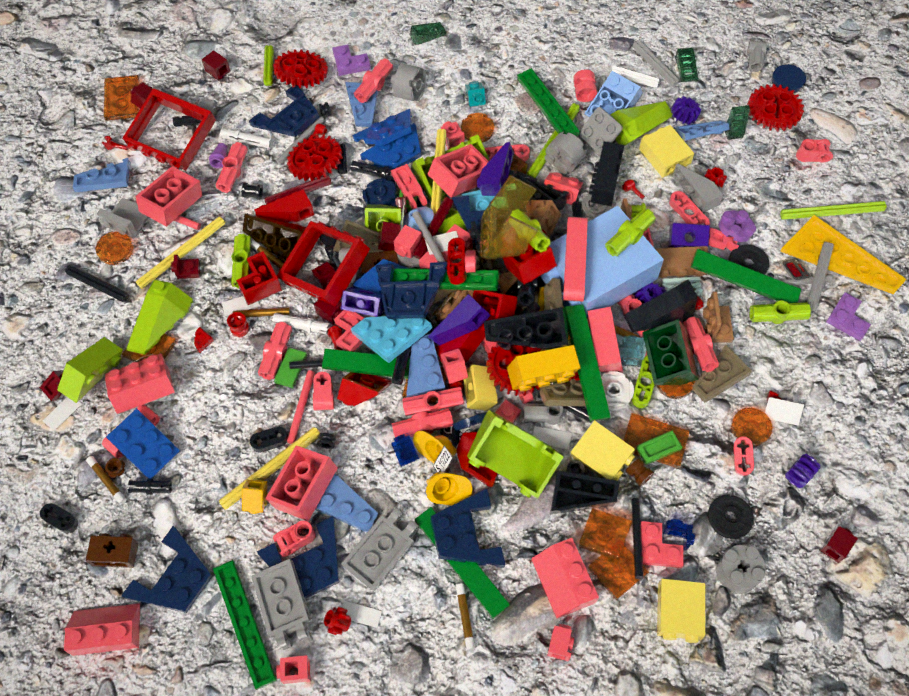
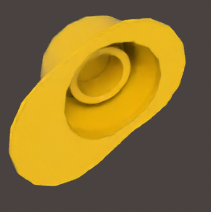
M417 431L413 436V442L418 452L432 463H435L444 445L452 457L456 454V448L446 436L438 435L433 437L425 431Z
M437 472L430 479L426 480L427 498L436 504L452 506L470 497L472 494L471 482L461 475Z

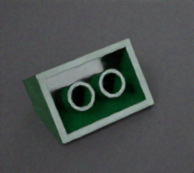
M679 319L642 332L654 385H683L699 380L687 328Z

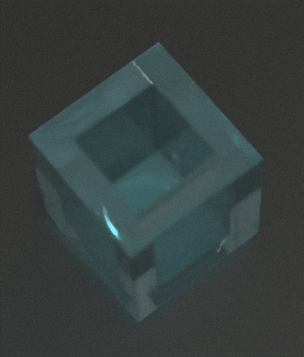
M633 335L624 336L621 345L622 366L640 367L643 361V338Z

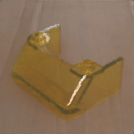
M512 175L508 177L482 215L480 231L481 257L489 260L519 256L525 253L529 242L536 235L538 229L510 215L516 209L523 211L527 215L526 204L535 193V187Z

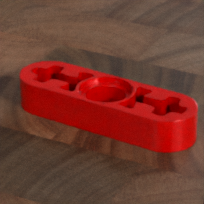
M453 238L448 242L447 274L450 283L454 285L462 284L466 280V245L462 238ZM455 259H462L458 263H453Z

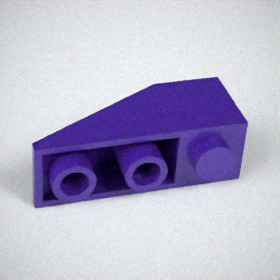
M468 294L428 337L440 346L477 330L488 319L490 314Z

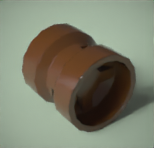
M640 458L635 460L625 471L629 476H634L635 482L640 487L654 475L650 468L644 467V462Z

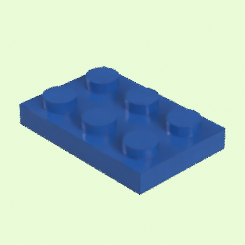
M137 408L106 436L148 479H152L180 452Z

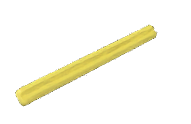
M445 129L437 130L435 158L445 154ZM433 180L431 209L435 216L441 205L442 188Z
M218 217L140 277L136 284L143 289L171 267L174 255H178L181 259L225 225L223 218Z
M316 427L311 428L247 479L264 481L286 464L296 445L306 448L318 439L319 430ZM247 479L219 500L220 505L225 510L242 498V487Z

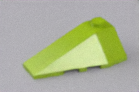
M666 101L620 109L610 114L623 127L616 137L617 143L626 146L671 118L673 113Z
M154 279L146 293L126 348L127 351L147 354L161 340V336L167 330L170 331L174 327L173 324L186 316L193 303V299L174 284Z

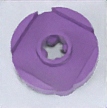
M744 210L725 211L718 224L725 236L728 237L730 235L737 242L748 241L756 231L754 222Z

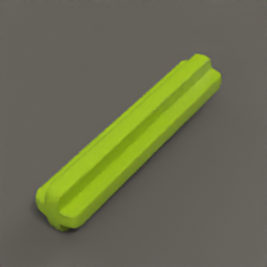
M272 45L264 47L263 82L265 86H272L274 49Z

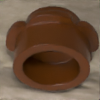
M117 458L107 461L105 471L108 472V476L112 478L121 476L125 472V462Z

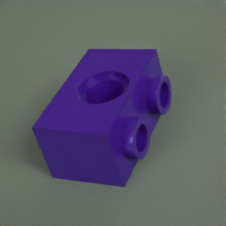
M672 223L669 229L668 247H708L710 225ZM685 234L692 236L693 241L691 243L685 240Z
M350 287L343 291L341 309L378 317L384 313L382 293Z

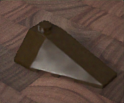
M245 213L242 231L257 243L260 242L269 252L274 253L278 259L285 263L306 227Z

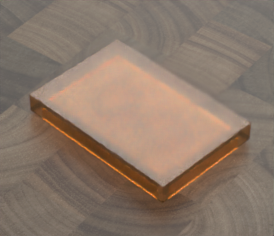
M138 75L105 78L104 118L106 121L136 117L139 107L130 102V91L134 86L139 85Z
M631 413L623 441L635 449L634 455L640 456L636 449L637 445L673 430L682 449L656 462L679 469L690 431Z

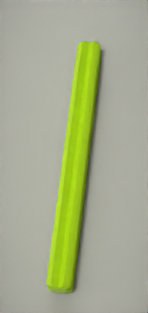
M572 103L566 112L572 121L580 110V106ZM554 130L527 171V175L536 178L546 162L544 158L546 156V148L558 135L556 130Z
M885 201L782 209L780 217L782 220L810 218L813 215L822 217L885 211L887 205Z

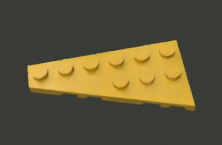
M815 215L780 251L817 265L824 242H829L834 245L828 265V270L893 295L907 280Z

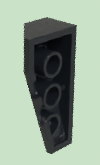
M688 279L668 288L623 316L632 332L650 330L678 319L683 324L688 318L694 317L697 294Z

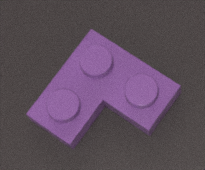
M348 45L332 47L339 76L371 70L367 53L351 56Z
M844 292L826 323L859 341L863 339L871 325L854 315L862 301Z

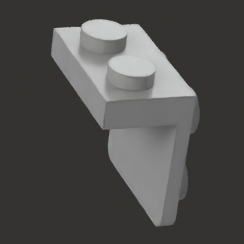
M598 107L579 131V136L586 145L591 146L594 152L600 156L603 142L612 143L623 127L603 108Z
M125 198L118 202L112 212L100 209L97 212L100 223L104 227L131 238L136 236L149 218L139 212L137 203Z

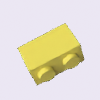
M471 365L466 369L468 378L463 379L467 408L488 411L498 403V396L494 386L495 379L489 380L491 373H487L486 366Z

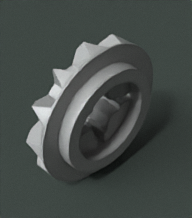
M592 195L586 196L582 201L584 214H587L589 218H596L610 210V206L596 204L598 207L596 211L593 207L594 203H591Z

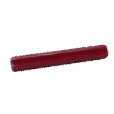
M329 175L326 178L324 176L320 177V180L316 178L313 182L308 181L265 197L264 201L268 204L303 189L305 193L312 192L332 183Z
M448 197L444 198L428 226L432 236H436L453 205V200ZM424 236L414 251V257L419 260L428 250Z

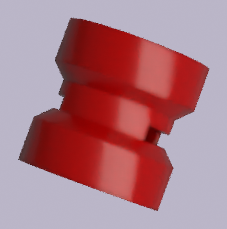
M234 312L228 316L227 324L233 336L243 337L249 332V325L244 314Z

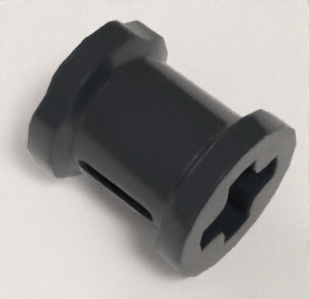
M244 182L241 190L242 197H254L257 200H261L263 185H250Z

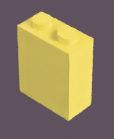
M671 125L664 128L661 127L656 132L643 136L639 150L662 178L674 173L676 164L684 167L690 165L694 156V152Z
M595 420L570 452L571 457L581 461L586 468L600 478L616 481L623 475L621 470L624 466H629L636 457L633 455L635 452L633 447Z
M671 579L660 580L658 583L657 636H663L664 640L671 641L676 640V638H683L685 642L698 643L699 640L705 637V583Z

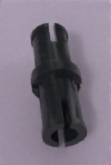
M147 479V481L129 480L128 485L136 487H127L128 493H146L147 495H152L153 493L170 494L172 488L163 487L172 486V481H154L153 479Z

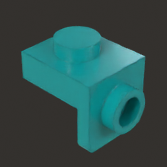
M472 81L465 85L470 107L486 104L485 88L481 82Z

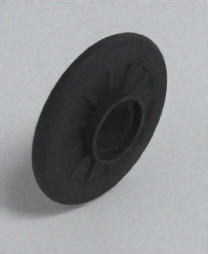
M740 245L738 249H734L730 253V262L764 275L769 269L768 256L757 246ZM751 259L754 264L748 265L744 260Z
M734 495L719 496L710 504L708 509V520L711 527L725 538H741L747 535L753 527L754 515L752 509L740 497ZM726 512H733L736 515V521L731 522L727 520Z

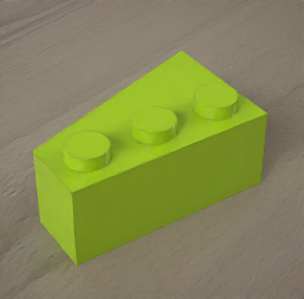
M103 337L66 363L57 390L77 403L105 376L104 374L119 365L122 360L121 354L123 349L106 337Z

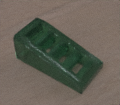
M440 22L411 26L410 37L415 45H419L445 36L447 32Z
M677 49L675 59L681 82L698 81L694 49Z
M749 105L732 107L727 120L729 130L725 131L728 140L744 137L750 110Z

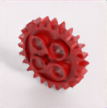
M294 49V52L288 50L287 54L282 53V56L278 55V59H275L274 75H276L277 79H280L281 83L286 82V85L292 84L293 88L296 85L299 88L302 86L308 88V85L314 87V83L320 85V81L324 82V78H327V62H325L324 58H321V55L315 56V52L310 54L309 50L303 52L302 49L300 52H297L296 49Z
M766 84L765 88L760 86L759 90L755 89L754 93H751L747 103L748 115L753 116L752 121L758 120L757 125L762 123L763 129L768 126L769 131L772 128H775L777 132L779 128L785 131L787 127L791 129L793 125L796 126L800 122L804 113V105L801 104L803 100L798 99L799 94L793 95L794 90L789 92L788 87L783 89L781 84L779 87H776L775 84L772 87Z
M316 135L314 139L310 136L309 140L303 139V143L298 142V147H292L294 151L289 152L290 156L287 157V165L294 177H298L299 180L303 178L305 182L310 178L311 182H313L314 178L317 177L320 180L322 175L326 178V173L332 174V169H338L336 164H341L340 159H343V152L339 142L335 138L332 139L331 136L326 138L323 135L319 138Z
M496 343V347H491L492 353H488L489 360L486 361V366H488L487 373H491L489 380L495 379L494 386L500 384V391L506 388L508 395L511 391H514L515 396H517L520 389H512L510 378H508V370L501 369L500 366H509L516 356L524 355L526 352L528 354L541 352V348L512 345L510 350H504ZM512 351H517V352H519L520 354L514 355V354H512L511 352H512ZM536 385V386H531L532 389H530L529 392H530V393H533V392H534V387H535L536 389H538V390H539L540 388H539L538 385Z

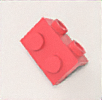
M550 172L544 182V185L550 184L557 191L562 193L563 191L569 192L566 203L570 205L576 202L583 186V182H580L577 178H567L557 172Z

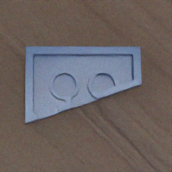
M345 82L355 125L357 127H371L374 122L378 91L376 90L367 102L361 103L354 97V92L361 83Z
M719 120L676 126L674 130L683 140H690L710 134H721L723 131L729 130V123Z
M129 158L122 159L123 162L115 165L113 163L107 164L106 168L100 170L94 168L74 175V191L85 192L128 187Z
M430 334L424 335L412 344L406 398L423 395L430 391L438 392L445 390L434 342L428 337Z
M334 474L315 509L366 533L379 517L378 512L336 474Z

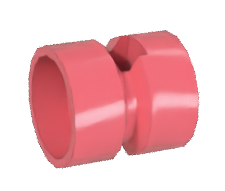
M587 69L575 73L573 81L576 99L580 102L592 101L597 95L595 74Z

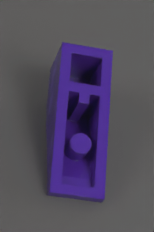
M506 142L482 169L480 177L477 179V187L480 188L482 196H503L514 156L510 142Z

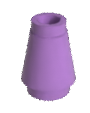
M219 143L209 156L210 165L214 168L219 169L223 167L222 161L227 157V146L224 143Z

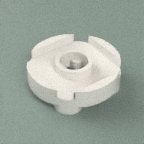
M617 371L604 373L601 379L608 408L610 410L626 408L634 394L633 383L623 373ZM615 387L619 393L612 394L609 390Z

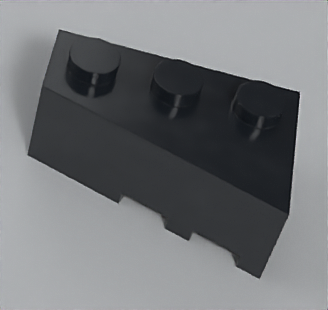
M603 142L600 160L595 163L594 172L596 173H593L591 181L593 184H590L588 194L592 195L591 203L612 207L625 145Z
M517 171L518 175L515 179L508 177L506 184L515 182L516 189L523 188L522 200H552L559 211L565 207L569 192L563 191L562 193L553 189L552 185H543L537 182L538 179Z
M557 470L550 515L614 506L617 502L620 481Z

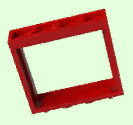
M153 88L122 139L130 150H138L146 157L152 156L163 164L166 162L170 166L186 171L216 119L209 110ZM160 104L201 121L180 158L138 142Z
M310 221L277 274V277L286 285L336 307L343 295V291L348 287L370 248L363 243L364 239L357 235L353 237L350 233L346 231L341 232L333 226L329 228L320 221L318 223ZM321 234L352 245L325 290L295 277Z

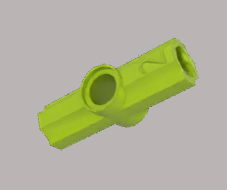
M519 209L512 211V214L509 216V222L517 230L520 240L522 242L527 241L540 253L546 251L550 245V239L542 231L538 220H531Z
M642 209L632 220H626L620 226L618 232L605 243L608 253L612 256H619L630 244H636L644 231L655 222L656 217L649 209Z
M238 234L234 237V252L231 256L233 261L231 285L238 289L239 286L236 280L249 275L250 270L246 258L250 257L251 237L245 234Z
M780 300L775 304L751 305L749 308V317L752 322L782 324L790 320H809L811 317L810 304L807 302L788 303Z

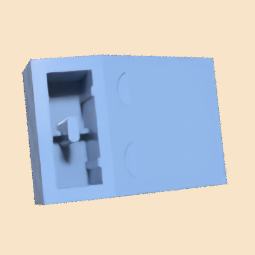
M612 71L584 115L590 118L598 107L603 108L609 115L620 109L634 107L643 94L642 89L637 84Z

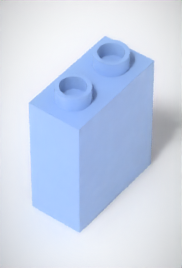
M619 206L587 222L585 294L583 302L563 300L566 234L552 241L549 245L552 248L557 266L549 272L540 275L546 284L552 278L560 279L563 307L584 305L586 318H588L587 311L610 307L657 280L664 259L644 235L636 244H630L619 256H612L608 253L605 243L618 232V229L626 220L630 221Z

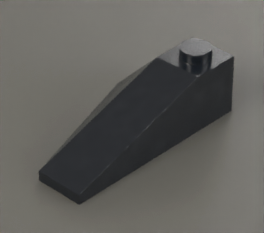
M562 307L484 321L486 341L541 349L568 346L567 318Z

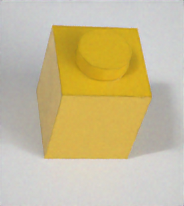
M247 479L242 487V511H248L252 514L263 513L267 505V500L265 499L267 496V481Z

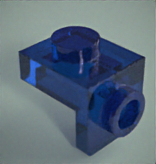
M405 434L394 438L395 442H392L391 445L401 467L420 460L410 435L405 436Z
M678 519L667 520L664 525L663 534L684 538L683 550L685 551L688 550L690 545H694L695 533L692 532L693 525L685 524Z

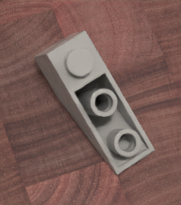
M676 164L673 173L675 181L682 186L684 193L691 198L693 203L703 213L720 205L724 194L713 181L680 164Z

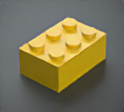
M574 345L516 356L507 367L512 389H520V392L532 389L531 386L538 385L539 388L549 386L551 382L557 381L558 384L568 382L569 378L575 376V373L580 369Z

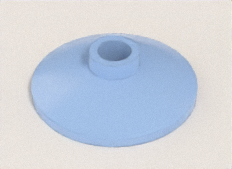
M417 207L403 217V227L407 225L420 231L412 214L418 211L428 228L434 217V212L429 207Z

